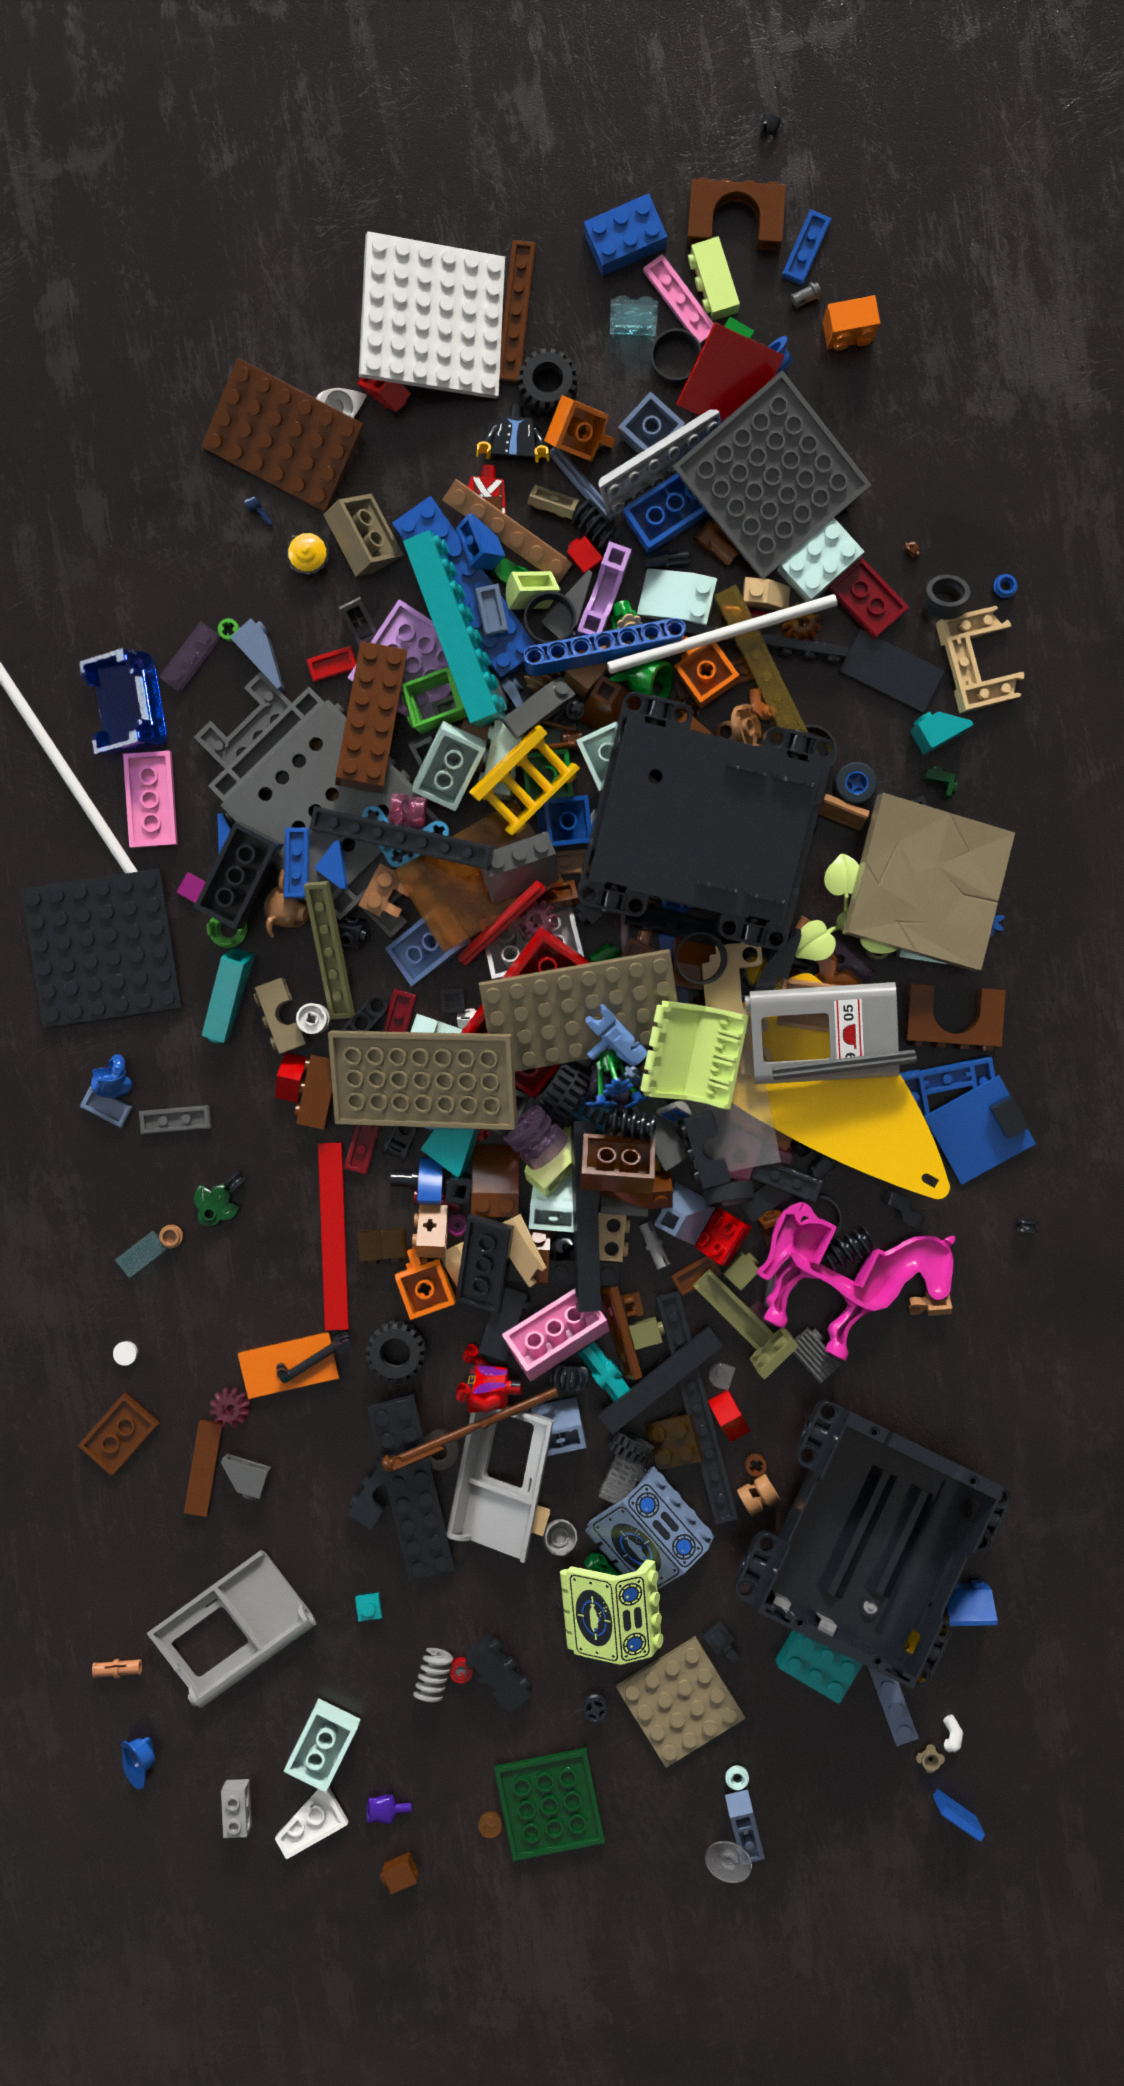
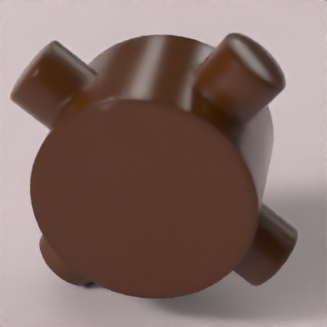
M914 541L905 544V551L910 557L921 556V549Z

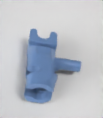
M601 1004L599 1006L603 1015L601 1020H595L591 1016L586 1018L587 1025L602 1038L587 1053L588 1056L594 1060L606 1048H612L616 1051V1056L629 1065H638L647 1056V1049L640 1042L634 1044V1036L604 1004Z

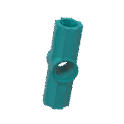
M595 1341L578 1351V1355L591 1370L595 1381L603 1390L608 1392L613 1401L630 1389L622 1378L620 1370L611 1359L608 1360Z

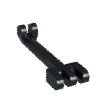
M343 1330L333 1336V1343L288 1370L284 1363L277 1364V1376L285 1384L337 1351L339 1355L352 1346L349 1332Z

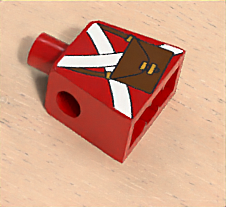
M483 465L481 477L471 476L468 488L506 514L504 480L495 478V466Z

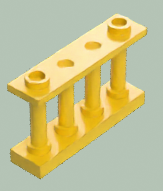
M536 725L469 791L476 800H487L507 820L509 825L504 830L510 835L514 833L519 834L526 827L527 824L525 822L562 785L572 782L577 776L576 772L580 769L577 764L571 763L567 767L545 743L544 737L548 733L539 725ZM532 748L538 749L561 773L551 784L527 759L528 756L526 754ZM515 765L521 766L544 790L535 800L510 776L511 773L509 771ZM498 782L504 783L526 806L517 817L493 793V787Z

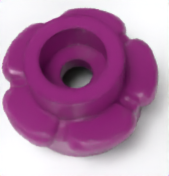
M462 1214L451 1215L448 1218V1233L453 1234L455 1237L463 1236L466 1228V1217Z

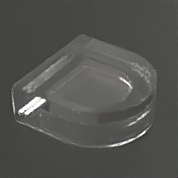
M724 1363L714 1364L708 1374L710 1382L716 1387L729 1390L735 1367Z

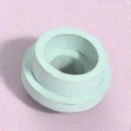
M738 1765L730 1767L725 1775L726 1783L733 1790L745 1788L749 1782L747 1770ZM735 1774H740L741 1778L739 1780L733 1779V1776Z

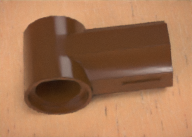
M708 519L693 536V540L705 551L712 552L727 566L732 564L740 554L728 537L724 535L720 527L711 519Z

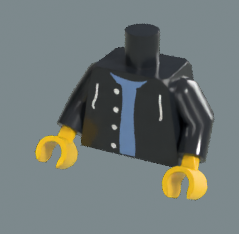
M511 405L510 417H499L498 423L492 424L484 435L482 442L477 444L476 456L479 457L480 453H485L486 459H490L491 452L492 461L538 463L540 457L547 458V461L550 460L547 442L544 441L545 438L540 428L533 425L531 418H524V406Z

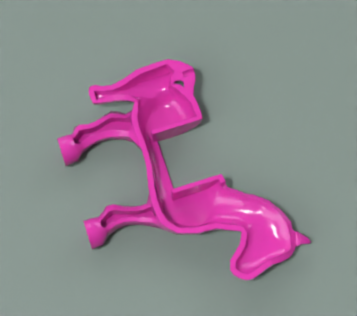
M804 1202L791 1205L778 1217L772 1233L768 1258L764 1265L757 1270L758 1275L766 1280H769L775 1274L774 1288L766 1298L769 1309L763 1319L784 1329L788 1321L786 1315L787 1298L795 1284L803 1278L822 1279L835 1288L848 1304L843 1313L829 1324L827 1331L830 1341L825 1348V1352L846 1361L849 1354L846 1341L852 1325L868 1312L887 1308L899 1295L904 1284L916 1273L919 1272L924 1279L927 1293L933 1299L939 1300L948 1296L951 1290L953 1274V1255L950 1247L955 1242V1236H949L944 1240L933 1236H919L910 1238L886 1252L876 1249L871 1252L870 1256L868 1255L855 1280L852 1281L820 1264L837 1227L825 1220L819 1219L811 1207ZM803 1216H806V1217L809 1218V1219H805V1220L801 1221V1219H802ZM789 1258L787 1265L781 1267V1265Z

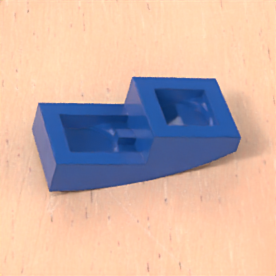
M420 1157L417 1204H441L443 1166L432 1158Z

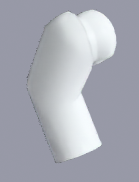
M948 1715L943 1719V1722L948 1728L950 1736L949 1739L945 1740L944 1748L947 1752H957L961 1748L963 1731L954 1716Z

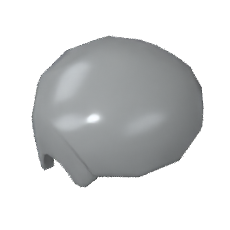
M563 1519L553 1520L547 1524L542 1536L545 1549L551 1554L565 1556L571 1552L578 1540L577 1531L574 1526Z

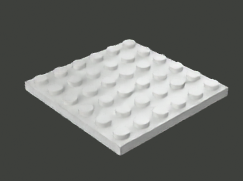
M367 231L365 235L359 377L496 399L499 396L505 257Z

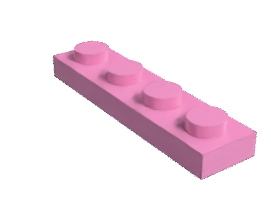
M661 254L645 266L643 272L684 328L691 332L699 340L700 344H703L714 323L664 255Z

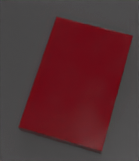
M862 557L826 589L831 595L834 594L837 601L874 640L910 608Z

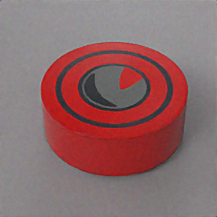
M456 1658L450 1665V1677L457 1683H465L472 1677L473 1667L469 1670L465 1666L466 1658Z

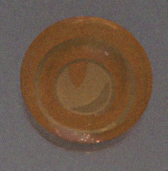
M490 1811L480 1817L478 1829L484 1837L494 1838L501 1832L502 1820L497 1813Z

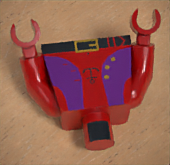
M469 1344L462 1356L463 1361L466 1363L474 1362L475 1364L471 1365L468 1384L460 1383L456 1389L457 1400L461 1403L467 1400L469 1413H487L492 1410L506 1408L509 1395L522 1394V1381L509 1380L507 1368L492 1365L482 1356L477 1357L478 1348Z

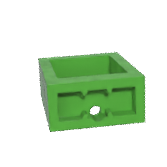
M450 667L402 684L404 693L401 694V697L410 713L407 715L408 722L411 728H415L420 734L440 728L443 721L451 724L468 717ZM450 683L456 708L423 720L416 695Z

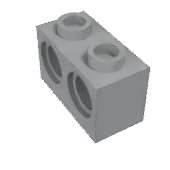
M226 1780L221 1790L223 1838L247 1837L252 1826L250 1780Z

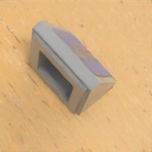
M683 1099L658 1108L656 1111L659 1116L670 1122H676L691 1116L688 1103Z

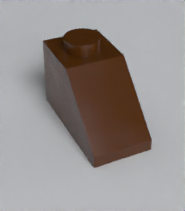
M528 1228L546 1266L544 1271L537 1269L533 1275V1278L537 1281L535 1284L548 1285L551 1230Z

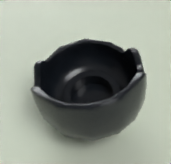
M561 1231L554 1237L550 1244V1255L554 1261L560 1262L565 1258L571 1259V1252L574 1250V1232Z

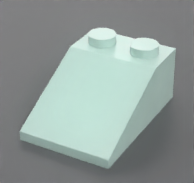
M648 568L637 615L657 620L678 618L685 623L706 626L717 578L696 573Z
M616 722L576 740L598 792L600 791ZM620 729V734H619L618 742L620 741V737H621V733H622L621 729Z

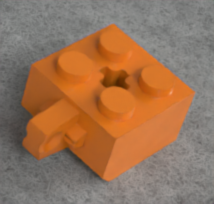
M562 395L544 441L556 448L593 461L600 444L613 448L616 439L604 434L610 415Z
M716 642L685 651L681 655L682 660L673 666L675 674L700 709L737 684L740 678L739 673ZM703 670H705L706 672H710V671H711V676H709V677H707L706 675L702 676V671H703Z
M416 1248L407 1250L410 1262L406 1264L407 1269L395 1274V1278L410 1320L454 1305L456 1297L441 1258L428 1261L427 1257H417ZM423 1283L431 1286L429 1293L425 1290L421 1291L420 1288Z

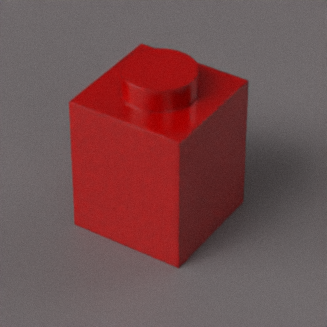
M586 536L581 540L576 538L568 545L567 557L573 562V565L582 576L588 570L593 572L601 566L603 558Z

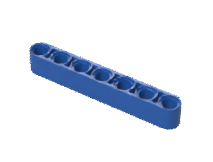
M671 618L533 645L524 652L525 670L531 676H540L617 660L685 639V623L681 619ZM671 632H678L679 634H678V635H672V634H670V633H671ZM653 636L656 639L650 640L647 637ZM625 641H631V642H633V643H631V644H625L624 642H625ZM601 646H609V648H607V649H602V648H600V647H601ZM579 650L586 651L585 653H577ZM562 655L561 658H555L554 656ZM533 659L539 660L536 663L530 662Z

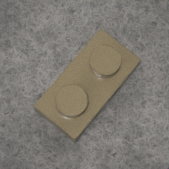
M535 485L529 495L527 504L539 510L555 513L559 517L572 519L578 507L579 499Z

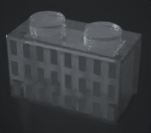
M615 1454L599 1489V1497L616 1504L634 1489L637 1481L641 1482L646 1469L640 1464L632 1463L628 1459Z

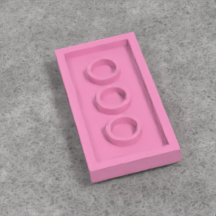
M157 751L123 754L129 847L178 845L172 752Z

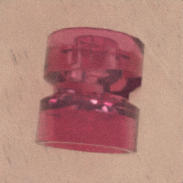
M393 793L389 811V823L403 825L407 822L410 827L423 829L427 811V798L413 796L409 799L406 794Z

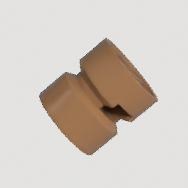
M766 1474L756 1478L753 1485L746 1484L737 1489L751 1517L762 1512L765 1505L771 1507L781 1501Z

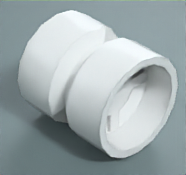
M305 1004L297 1012V1025L305 1033H323L331 1023L328 1009L320 1004Z

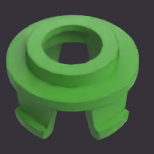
M211 918L210 922L207 923L208 936L211 937L214 943L224 948L238 946L247 935V923L243 929H237L236 934L230 938L223 936L221 933L222 922Z

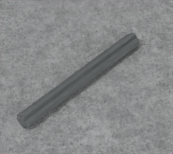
M915 1050L778 1066L772 1068V1075L774 1080L878 1068L915 1063L917 1057Z

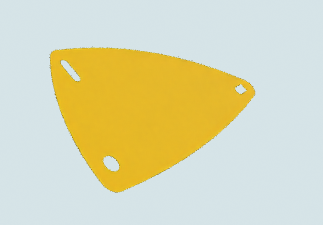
M809 973L789 978L822 983ZM782 981L776 983L774 990L782 988ZM751 1014L749 1015V1018H748V1023H749L750 1026H751ZM778 1016L767 1017L768 1028L762 1032V1046L770 1050L771 1062L827 1059L830 1057L829 1032L776 1025ZM745 1033L746 1049H753L752 1033ZM763 1054V1060L767 1062V1058ZM740 1067L738 1068L732 1103L750 1115L794 1140L868 1175L933 1199H942L948 1195L950 1184L937 1146L913 1095L900 1074L899 1076L755 1085L754 1073L741 1074ZM923 1174H930L939 1180L935 1188L922 1181Z

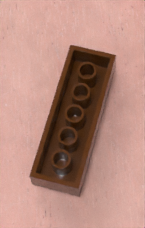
M360 641L335 785L382 794L407 650Z

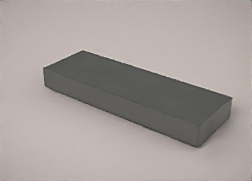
M210 1105L139 1111L141 1134L212 1128Z

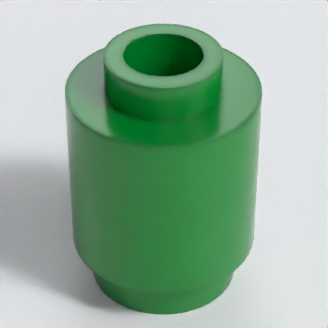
M605 942L589 956V961L593 963L619 958L618 956L621 953L613 943L608 945Z

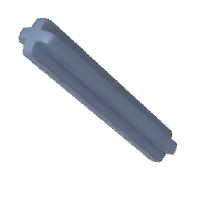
M556 447L552 448L549 452L550 457L586 500H591V506L598 507L597 513L604 514L602 519L604 521L610 520V522L614 520L616 515L610 519L607 518L602 496L565 452Z

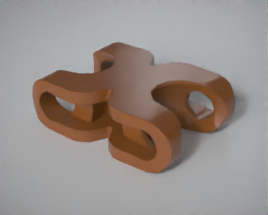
M833 954L824 960L816 961L820 972L814 976L822 983L842 986L864 984L850 970L844 969L837 972L838 960ZM793 969L790 971L788 978L803 973L798 969Z

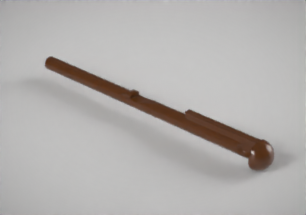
M556 1388L550 1389L392 1458H389L387 1454L382 1459V1467L386 1472L392 1473L444 1450L442 1446L465 1437L477 1429L482 1428L485 1430L490 1425L558 1397Z

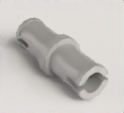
M652 1220L639 1225L638 1227L647 1244L645 1248L647 1251H650L656 1269L671 1264L662 1246L664 1244L663 1240L659 1239Z

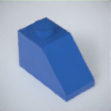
M469 513L456 527L470 567L493 570L505 557L498 536L473 514Z

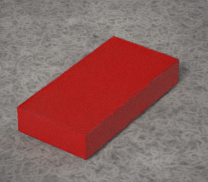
M351 646L306 659L314 683L349 673L356 665Z

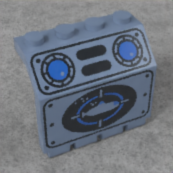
M654 1466L646 1471L641 1482L625 1498L591 1519L587 1524L588 1528L585 1530L595 1544L600 1541L602 1542L599 1548L610 1561L617 1559L614 1565L622 1575L636 1572L646 1560L655 1561L656 1571L658 1572L657 1590L683 1575L709 1549L714 1538L709 1527L703 1524L695 1511L683 1501L680 1494L670 1486L665 1477Z

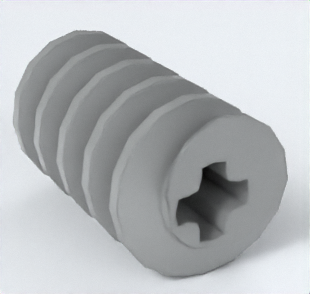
M426 1648V1651L431 1655L423 1656V1660L428 1662V1664H422L420 1668L426 1673L418 1674V1678L423 1682H417L415 1686L421 1691H415L413 1696L419 1700L433 1703L442 1700L444 1696L442 1691L446 1688L447 1673L451 1669L449 1664L453 1662V1657L445 1650Z

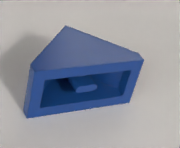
M334 841L314 869L345 891L348 890L343 845L340 841Z

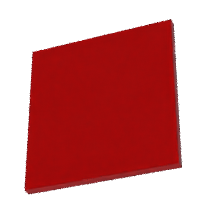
M714 322L676 405L698 415H702L708 410H718L721 423H723L775 377L785 355Z

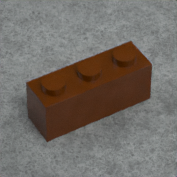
M311 1055L310 1059H306L304 1065V1072H307L305 1082L302 1081L300 1085L299 1095H302L301 1103L296 1105L294 1118H297L296 1124L324 1130L328 1126L333 1102L330 1058Z

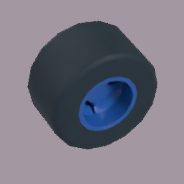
M860 762L849 763L842 767L833 782L836 797L856 806H861L868 802L876 793L878 786L877 776L873 769L867 764Z

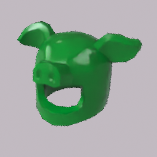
M659 659L626 669V672L617 673L609 678V680L612 682L626 680V684L631 690L646 695H655L653 685L655 682H660L663 688L655 696L668 699L672 690L674 673L673 667L669 662Z

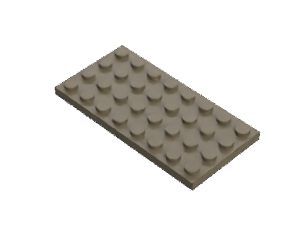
M669 949L479 983L488 1034H513L515 1072L590 1059L587 1053L602 1038L587 1025L586 1018L591 1016L595 1020H601L603 1018L599 1008L601 1004H604L634 1036V1044L640 1042L645 1048H651L653 1046H650L649 1042L652 1026L658 1025L657 1022H654L656 1006L662 1005V1000L677 1002Z
M379 1031L328 1032L335 1124L515 1130L518 1127L513 1034Z

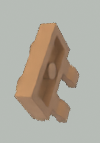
M379 863L358 906L378 916L384 910L398 918L402 908L388 902V899L393 889L409 897L413 888L398 881L400 873Z

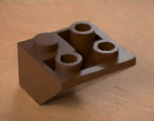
M601 675L585 704L584 714L578 721L596 731L616 722L622 701L630 692L623 686ZM630 697L627 700V706L630 710L636 711L640 707V701L636 697Z

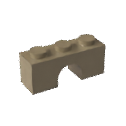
M279 978L255 987L257 993L254 994V998L258 1007L262 1006L265 1015L262 1016V1020L266 1029L270 1028L273 1035L270 1038L273 1049L275 1051L278 1050L279 1054H283L309 1044L305 1032L299 1028L297 1022L286 1025L280 1020L279 1010L281 1006L293 1000L285 978Z

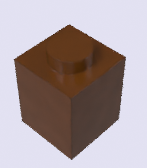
M408 1852L385 1862L380 1876L384 1887H388L390 1893L393 1894L417 1884L419 1872L411 1853Z

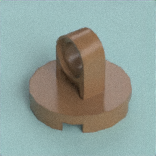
M750 704L737 705L733 709L731 720L719 723L716 728V736L759 746L760 744H757V738H761L759 717L756 713L751 712L752 706ZM725 725L730 726L732 729V736L730 738L725 737L723 734Z

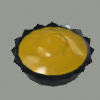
M307 529L304 532L298 531L286 543V551L284 552L287 557L286 562L298 574H305L307 576L317 574L319 570L324 569L325 564L329 561V543L325 541L323 535H319L316 531L311 532Z

